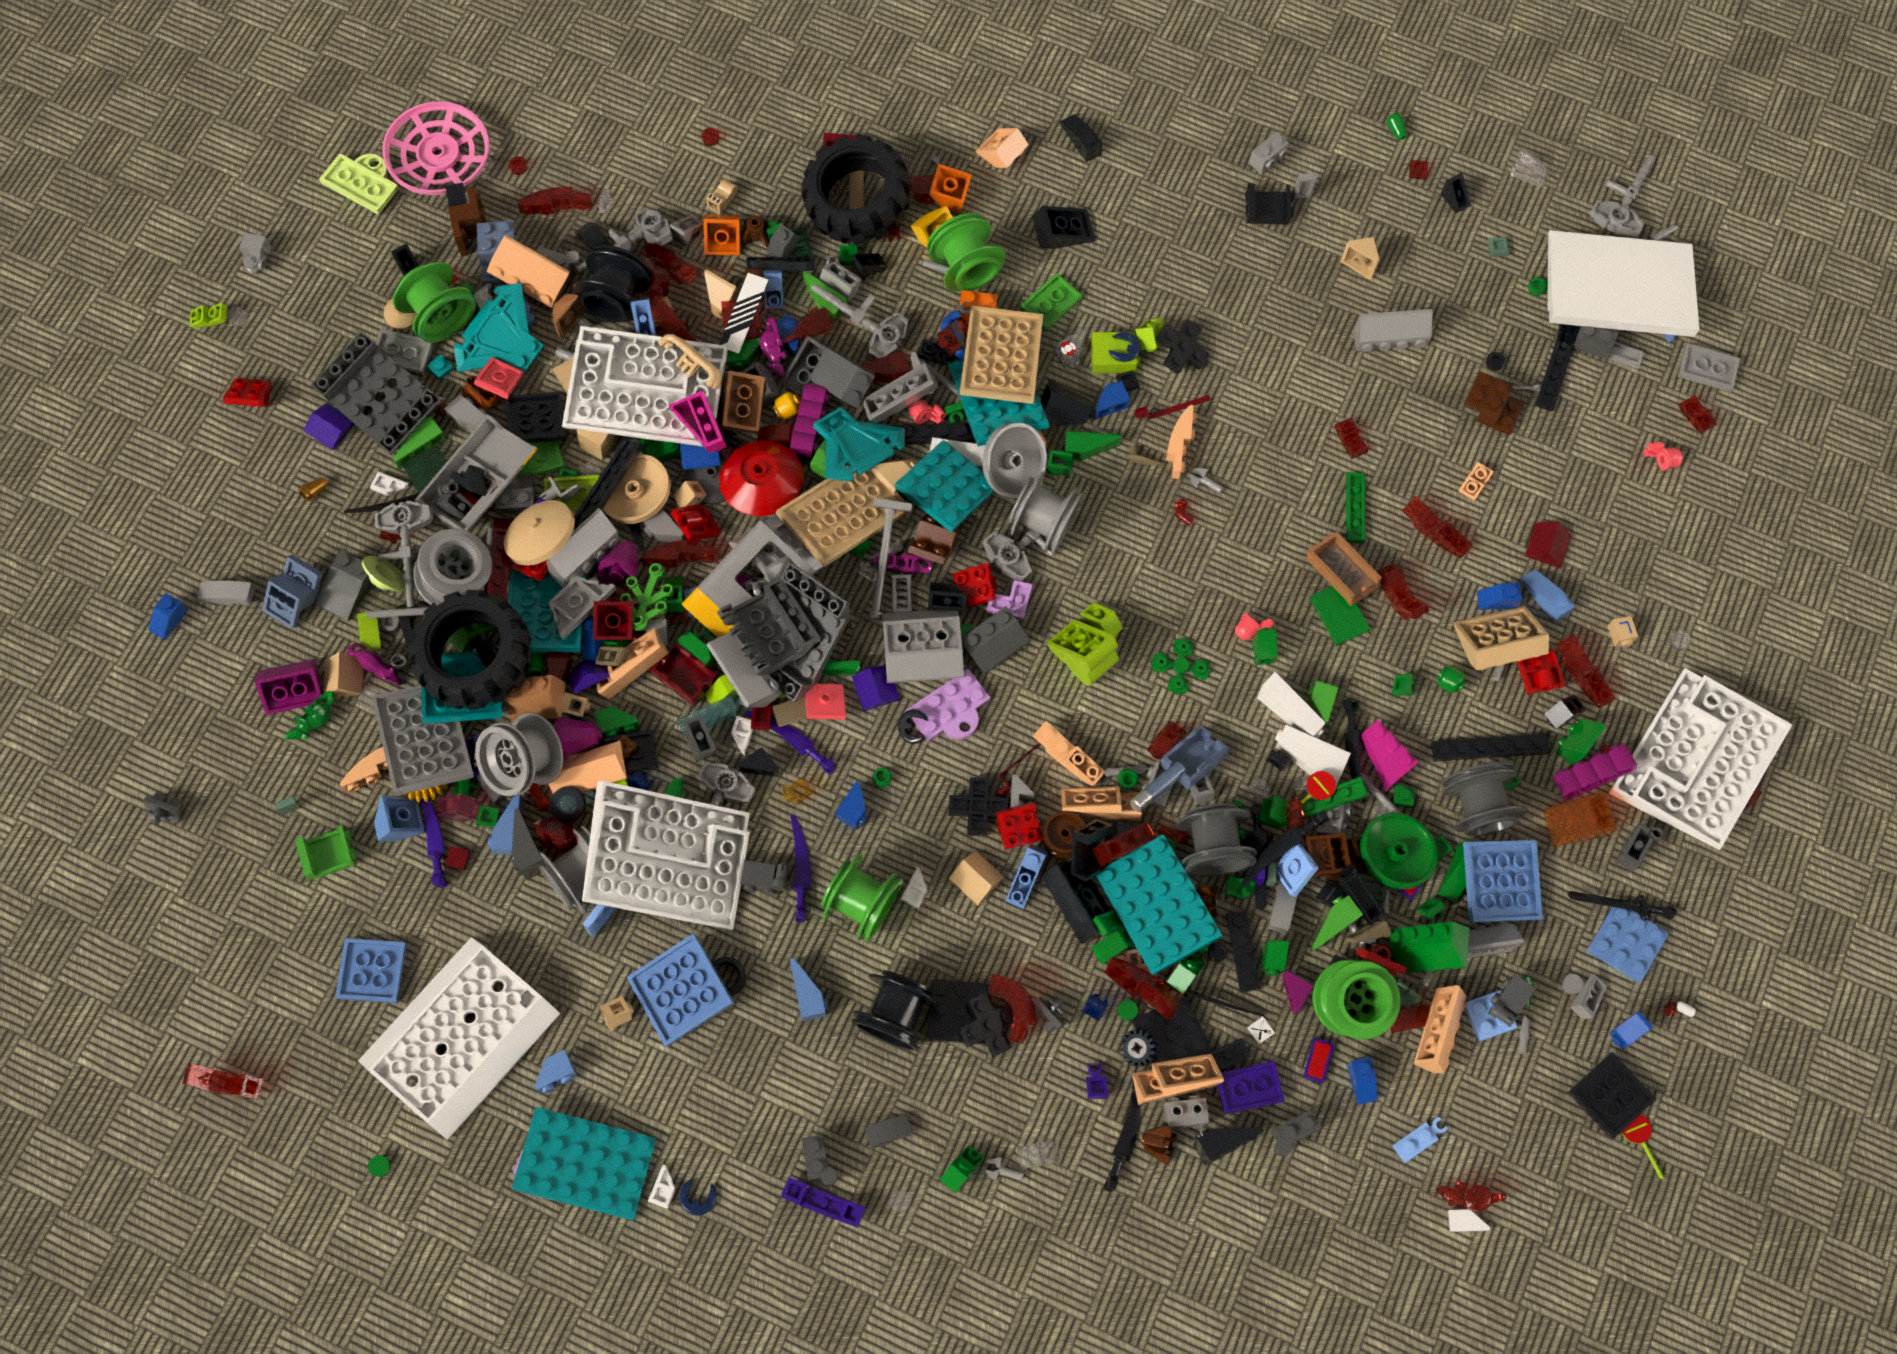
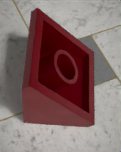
M1559 521L1535 523L1525 557L1561 569L1571 534Z
M619 599L593 601V640H632L633 601Z

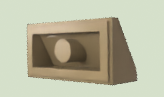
M600 646L595 665L619 667L632 651L622 647Z
M805 696L801 697L797 702L791 700L772 707L778 727L807 719Z

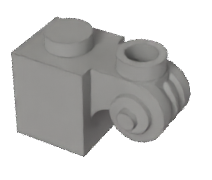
M244 233L239 247L245 257L243 263L249 273L255 274L260 270H264L267 255L270 254L271 245L265 236Z

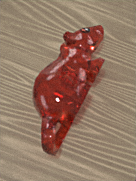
M1295 794L1290 804L1287 805V809L1290 810L1287 831L1292 827L1298 830V827L1301 828L1305 825L1306 814L1302 811L1303 805L1298 794Z
M1457 1182V1185H1455L1456 1189L1446 1186L1436 1188L1450 1207L1454 1204L1463 1205L1473 1212H1483L1493 1203L1506 1200L1507 1197L1506 1193H1491L1489 1188L1474 1184L1473 1188H1466V1183Z

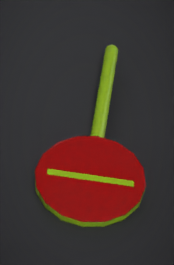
M1317 771L1311 774L1306 784L1309 794L1287 812L1286 818L1311 797L1317 800L1330 798L1336 789V781L1333 776L1325 771Z
M1640 1114L1621 1131L1622 1135L1631 1143L1642 1144L1659 1178L1663 1179L1664 1176L1645 1143L1651 1135V1124L1645 1116Z

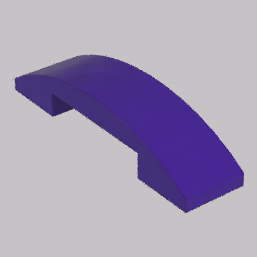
M790 1177L781 1195L782 1198L856 1228H858L866 1209L861 1205L843 1200Z

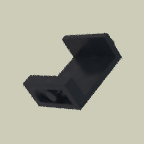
M1248 183L1245 192L1246 224L1288 225L1290 218L1294 216V207H1291L1293 192H1290V184L1286 185L1285 192L1255 191V184Z
M1095 819L1073 832L1071 875L1078 877L1082 881H1088L1103 872L1110 865L1097 859L1098 840L1112 832V824Z

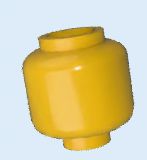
M786 392L776 398L773 409L779 418L790 419L798 414L801 399L797 394L793 395L791 392Z

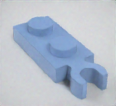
M1440 1117L1434 1119L1430 1127L1425 1122L1392 1146L1404 1163L1436 1142L1438 1138L1435 1134H1442L1448 1129L1447 1126L1442 1129L1437 1127L1436 1124L1441 1120Z

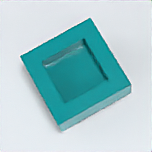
M441 354L427 365L428 370L440 381L454 370L453 366Z

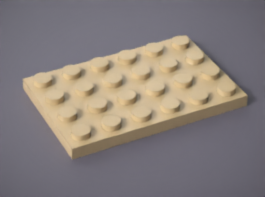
M971 305L960 395L1033 404L1043 314Z
M871 469L862 475L853 473L855 479L850 482L825 479L776 511V515L823 568L884 529L885 509L872 508V499L879 498L907 503L898 492H893ZM896 511V514H894L893 522L903 517L907 513Z

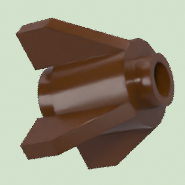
M759 216L745 219L744 225L747 229L741 240L742 245H747L751 242V239L753 241L761 240L767 248L769 241L765 231L769 227L767 224L769 220Z
M1201 885L1196 888V891L1210 915L1218 917L1215 907V896L1219 890L1218 886L1209 887Z
M1163 1125L1153 1128L1143 1134L1141 1145H1143L1145 1151H1148L1158 1161L1169 1165L1170 1152L1177 1134L1172 1133V1127Z

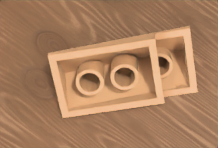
M655 628L624 647L631 650L632 653L619 667L607 666L605 668L610 677L596 683L599 694L607 699H611L669 653Z
M621 742L610 743L579 753L571 758L563 759L559 776L552 783H549L552 793L554 794L558 789L566 786L575 787L582 793L596 790L597 782L599 781L612 783L626 779Z
M1119 786L1061 789L1062 811L1075 813L1082 820L1098 819L1105 821L1141 822L1142 811L1136 812L1130 805V800L1139 792L1120 793Z
M1212 1054L1152 1063V1070L1133 1073L1138 1105L1214 1087L1224 1082V1078Z

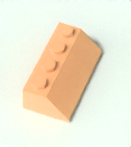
M507 235L503 237L487 269L488 273L508 284L521 283L524 293L552 308L560 296L570 274V271Z
M1460 986L1437 988L1434 993L1414 1061L1415 1065L1432 1073H1443L1449 1065V1055L1454 1047V1038L1460 1027L1461 1014L1466 1006L1465 1000L1467 996Z

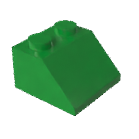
M1582 718L1578 723L1573 722L1567 730L1569 735L1567 737L1563 736L1557 743L1559 748L1555 753L1574 766L1588 753L1606 728V725Z

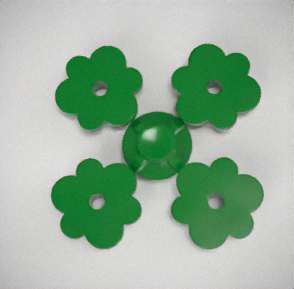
M1185 637L1181 640L1176 639L1173 643V652L1179 656L1173 663L1169 660L1167 654L1163 655L1159 652L1155 653L1154 658L1150 661L1151 665H1153L1152 669L1156 673L1160 671L1166 673L1167 669L1171 667L1178 673L1175 677L1169 678L1170 683L1167 686L1168 690L1174 692L1175 695L1188 692L1187 685L1189 681L1184 679L1182 675L1188 670L1193 673L1194 678L1199 677L1201 680H1206L1208 674L1212 671L1207 660L1200 661L1197 659L1194 664L1189 666L1186 657L1193 654L1194 643L1188 641Z

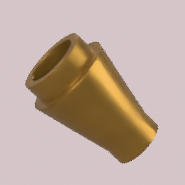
M323 477L301 485L299 493L305 501H313L328 486V483Z

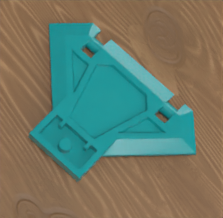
M522 284L498 286L493 291L497 294L495 300L493 301L488 298L463 333L462 337L466 339L463 345L456 343L454 346L458 372L484 368L490 358L493 357L524 371L526 374L545 347L544 344L529 333ZM505 300V305L501 307L500 304ZM473 344L475 347L470 352L468 349Z
M842 407L814 422L813 428L826 439L825 478L850 482L855 479L853 473L862 475L893 456L895 452L892 449L895 448L901 451L905 447V428L856 421Z

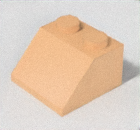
M998 128L976 150V153L996 168H1008L1013 164V160L1024 153L1028 143L1018 128Z

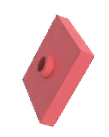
M491 357L474 380V385L508 399L523 379L525 372Z
M815 684L805 693L807 719L845 720L846 710L843 684Z

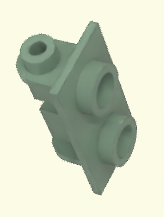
M1393 977L1400 991V1004L1410 1010L1413 1003H1419L1422 1000L1420 993L1413 991L1400 982L1397 977Z

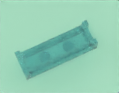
M730 695L678 719V723L687 739L683 726L684 721L702 715L706 727L709 728L731 717L735 719L738 715L737 707Z

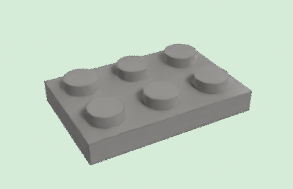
M380 329L376 340L378 347L407 372L424 375L434 343L425 342L417 336Z
M1687 343L1684 347L1677 377L1731 392L1734 388L1740 358Z

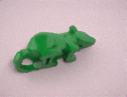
M331 691L325 692L304 709L305 714L303 716H295L293 721L297 725L287 732L285 739L306 740L308 739L307 734L313 729L324 726L330 718V707L335 701V694ZM328 698L326 702L320 703L322 700Z

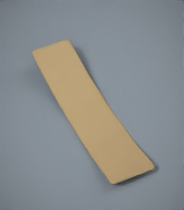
M864 171L849 173V209L864 207Z

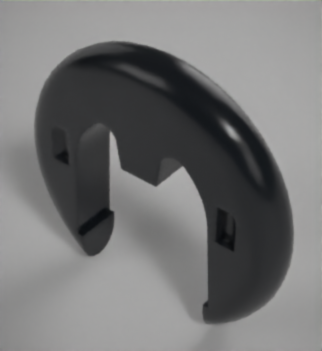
M911 709L900 717L898 731L901 738L907 743L918 744L926 738L916 737L907 732L908 728H912V723L909 722V719L913 717L929 721V719L922 711Z

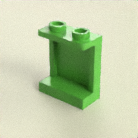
M339 825L338 830L307 840L303 837L295 839L303 872L309 881L356 866L355 859L357 854L355 848L350 845L352 836L349 829Z

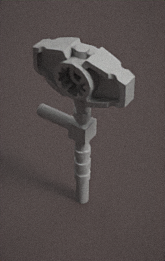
M1653 155L1648 156L1643 167L1639 170L1636 179H1634L1632 186L1630 185L1629 188L1608 180L1605 186L1623 194L1624 197L1620 205L1618 202L1596 201L1589 214L1601 228L1614 232L1617 236L1638 237L1645 223L1639 219V216L1632 209L1628 208L1639 192L1638 188L1642 185L1655 160Z
M644 209L635 214V221L638 227V231L635 234H631L626 238L624 235L620 236L612 228L608 230V234L616 242L613 246L625 250L631 249L630 244L643 239L644 236L647 242L660 246L673 240L667 218H662L661 212ZM586 262L575 267L578 273L587 269Z
M814 283L811 287V290L825 298L827 302L832 303L833 306L850 315L852 322L858 326L861 323L873 332L868 356L875 361L880 362L888 358L902 344L908 325V319L897 312L884 319L879 326L871 322L869 318H865L866 311L875 300L873 295L870 294L862 306L854 310L847 303H843L841 299L836 298L832 293L827 292Z
M412 501L400 502L399 505L392 503L375 514V527L378 530L400 534L402 538V547L399 548V551L378 554L379 562L395 559L403 560L407 608H415L413 566L411 565V560H414V549L410 547L409 530L416 532L433 521L432 508L429 505Z
M1030 529L1026 536L1015 545H1013L1014 541L996 532L991 533L985 538L983 545L990 562L994 563L997 569H1001V574L1022 582L1032 573L1029 561L1022 550L1035 541L1044 550L1046 541L1041 537L1042 534ZM1051 548L1046 552L1050 557L1054 555L1051 553Z
M705 762L698 774L706 786L714 793L713 800L709 803L711 805L718 806L722 802L723 797L726 801L749 804L756 793L754 787L741 772L734 768H729L725 764Z

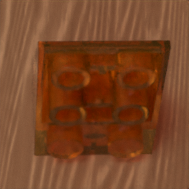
M1606 793L1586 796L1543 810L1554 847L1608 837L1617 831Z

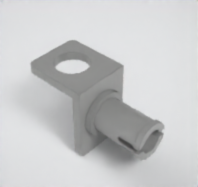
M550 476L548 479L552 487L539 494L538 497L547 501L559 496L567 502L582 492L583 488L575 484L563 492L558 482Z

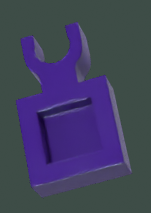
M1091 1063L1088 1064V1074L1091 1076L1086 1077L1085 1080L1088 1100L1108 1099L1107 1077L1100 1076L1102 1070L1101 1063H1098L1097 1071L1092 1070Z

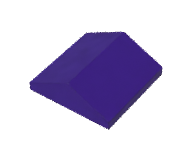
M325 403L312 412L303 431L334 450L355 424L342 412Z
M579 662L566 679L573 692L577 693L610 677L604 666L595 665V662Z
M886 665L869 667L852 676L863 712L900 701L895 683H887Z

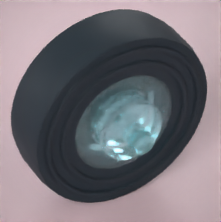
M571 786L562 787L552 795L550 809L557 819L563 822H572L583 815L586 809V799L579 789Z

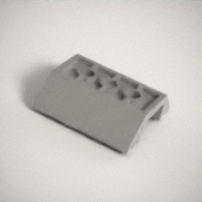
M777 515L767 519L774 527L772 531L803 559L815 573L823 568ZM751 529L729 541V545L734 549ZM772 541L767 542L751 559L765 575L764 580H766V584L782 577L789 562L795 564ZM764 549H772L773 553L768 554L764 552Z
M938 609L882 613L887 683L964 678L958 611ZM939 633L947 635L943 640L938 639L936 636ZM900 636H907L909 638L906 642L898 640Z

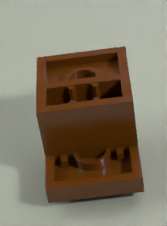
M474 186L467 188L470 203L448 207L454 239L461 257L468 255L467 248H470L468 239L477 238V223H487L480 193H476Z
M1480 371L1464 403L1480 410L1476 419L1477 422L1509 436L1524 406L1523 402L1509 397L1513 385Z
M926 514L920 520L915 540L910 545L908 553L944 565L952 555L957 535L962 530L964 523H961L951 533L929 514Z
M1345 833L1306 837V850L1319 867L1312 877L1326 876L1328 881L1337 880L1335 874L1350 864L1356 868L1360 877H1366L1367 872L1362 857L1354 859L1353 855L1355 853L1350 850L1352 845L1347 843V840L1352 838H1346Z

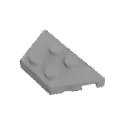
M577 576L548 602L561 638L564 640L593 612V601L606 600L616 590V587L613 584L604 585L600 584L599 581L586 580Z

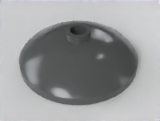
M719 453L720 466L687 469L685 471L684 481H698L706 492L707 496L701 503L719 504L726 501L720 491L719 475L724 464V457L721 453ZM713 471L714 474L710 475L708 472Z

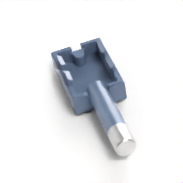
M1200 725L1161 758L1160 766L1166 771L1130 800L1131 807L1136 812H1141L1177 781L1189 790L1228 756L1229 748L1219 739L1214 742L1211 739L1212 733Z

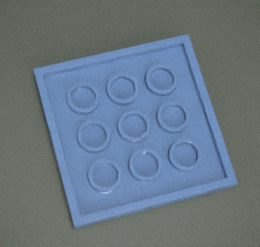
M1537 840L1463 842L1469 923L1543 920Z
M691 934L627 976L629 983L665 1047L673 1044L734 1004L732 997L696 934Z

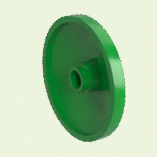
M1401 813L1380 815L1365 828L1361 837L1360 851L1365 866L1377 880L1389 887L1396 889L1418 887L1428 880L1435 871L1438 860L1435 841L1427 828L1413 817Z

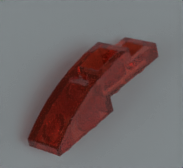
M573 187L545 189L517 200L520 213L527 215L556 214V208L563 210L592 209L590 193H574Z
M648 243L640 251L649 262L680 285L685 283L689 286L701 275L698 268L678 258L674 251L663 245Z
M656 294L649 300L653 317L668 334H674L687 341L698 342L659 294Z
M1414 496L1402 509L1414 522L1413 526L1419 532L1447 552L1462 558L1473 545L1446 519L1442 521L1418 497Z
M699 540L669 542L641 554L642 564L649 568L654 563H660L665 568L672 569L680 567L681 560L685 562L703 561L705 563L719 561L718 548L701 547Z
M1571 634L1555 643L1565 659L1562 662L1580 689L1598 708L1616 699L1597 665L1593 667L1575 634Z
M1116 957L1110 959L1104 972L1133 998L1139 995L1167 1020L1173 1018L1180 1002L1168 993L1169 987L1152 976V974L1127 961Z

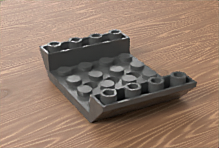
M362 331L311 384L313 388L390 455L398 449L442 401L379 348ZM397 380V387L390 388V382ZM379 394H385L384 401L377 402ZM372 407V414L366 416L364 414L365 409Z
M789 562L781 579L786 582L790 592L821 638L819 645L812 647L803 657L770 674L772 679L778 683L781 693L792 701L797 702L816 684L850 620L847 600L792 562Z

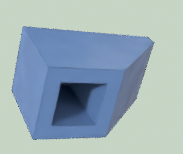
M764 270V278L768 279L764 290L765 309L783 308V270Z
M565 1050L545 1059L535 1084V1089L539 1094L542 1092L543 1094L549 1093L555 1089L554 1086L560 1083L562 1085L567 1084L577 1075Z

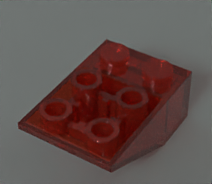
M552 816L532 824L536 831L535 834L539 836L538 839L542 842L541 844L550 850L552 848L558 850V854L561 856L577 845L576 836L573 834L574 828Z

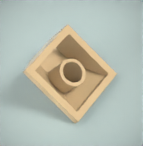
M706 269L704 274L712 313L717 318H723L727 321L738 299L737 288L735 285Z
M914 459L888 460L881 462L871 470L893 492H898L899 490L895 488V483L914 467L918 461Z

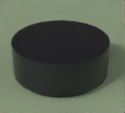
M1492 352L1487 356L1485 364L1488 369L1498 371L1503 367L1505 358L1501 353Z
M1213 942L1208 947L1207 956L1212 962L1220 963L1227 957L1228 950L1225 944Z

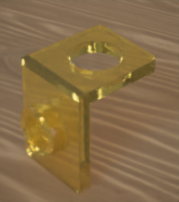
M801 778L789 787L785 784L782 785V796L788 803L792 802L795 807L812 794L811 789ZM795 787H803L805 790L802 796L794 795L793 790Z

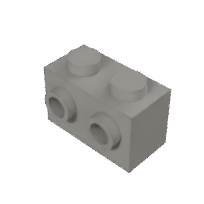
M1276 131L1251 152L1249 164L1262 174L1287 154L1289 142Z
M1190 1096L1188 1100L1180 1101V1098H1170L1163 1105L1165 1125L1172 1127V1129L1202 1127L1209 1124L1206 1098L1200 1099V1096Z

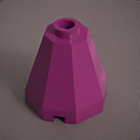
M630 541L620 542L600 561L598 576L607 585L617 584L619 589H627V578L633 576L637 579L638 548L634 543Z
M557 718L554 721L553 728L558 734L562 745L563 759L571 758L598 745L600 739H602V730L594 723L567 718Z

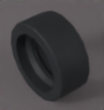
M721 957L712 962L716 971L725 965L732 966L737 970L738 981L731 988H727L730 996L739 993L746 981L745 970L741 963L732 957Z

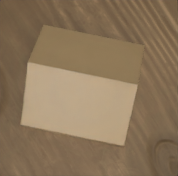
M1374 237L1348 241L1340 262L1370 280L1379 262Z
M577 430L580 448L601 460L604 459L616 441V435Z
M338 652L325 659L323 694L331 691L335 696L363 695L364 668L358 662L357 657Z
M977 851L963 859L949 878L977 906L1005 879Z

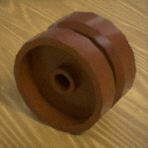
M1061 811L1053 814L1047 820L1044 826L1042 842L1045 850L1049 851L1052 857L1058 860L1071 859L1073 832L1085 825L1079 815L1069 811Z

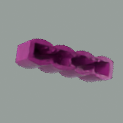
M805 383L790 444V450L797 455L812 457L813 452L818 450L819 441H816V439L821 434L813 428L814 422L826 416L824 406L829 403L830 393H827L826 387Z
M1615 745L1608 753H1597L1592 756L1590 761H1579L1574 764L1572 769L1559 770L1556 772L1553 780L1563 800L1567 801L1635 771L1637 763L1626 745Z

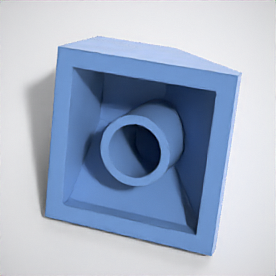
M382 795L380 797L374 822L378 841H399L425 832L416 798L411 801L408 796Z

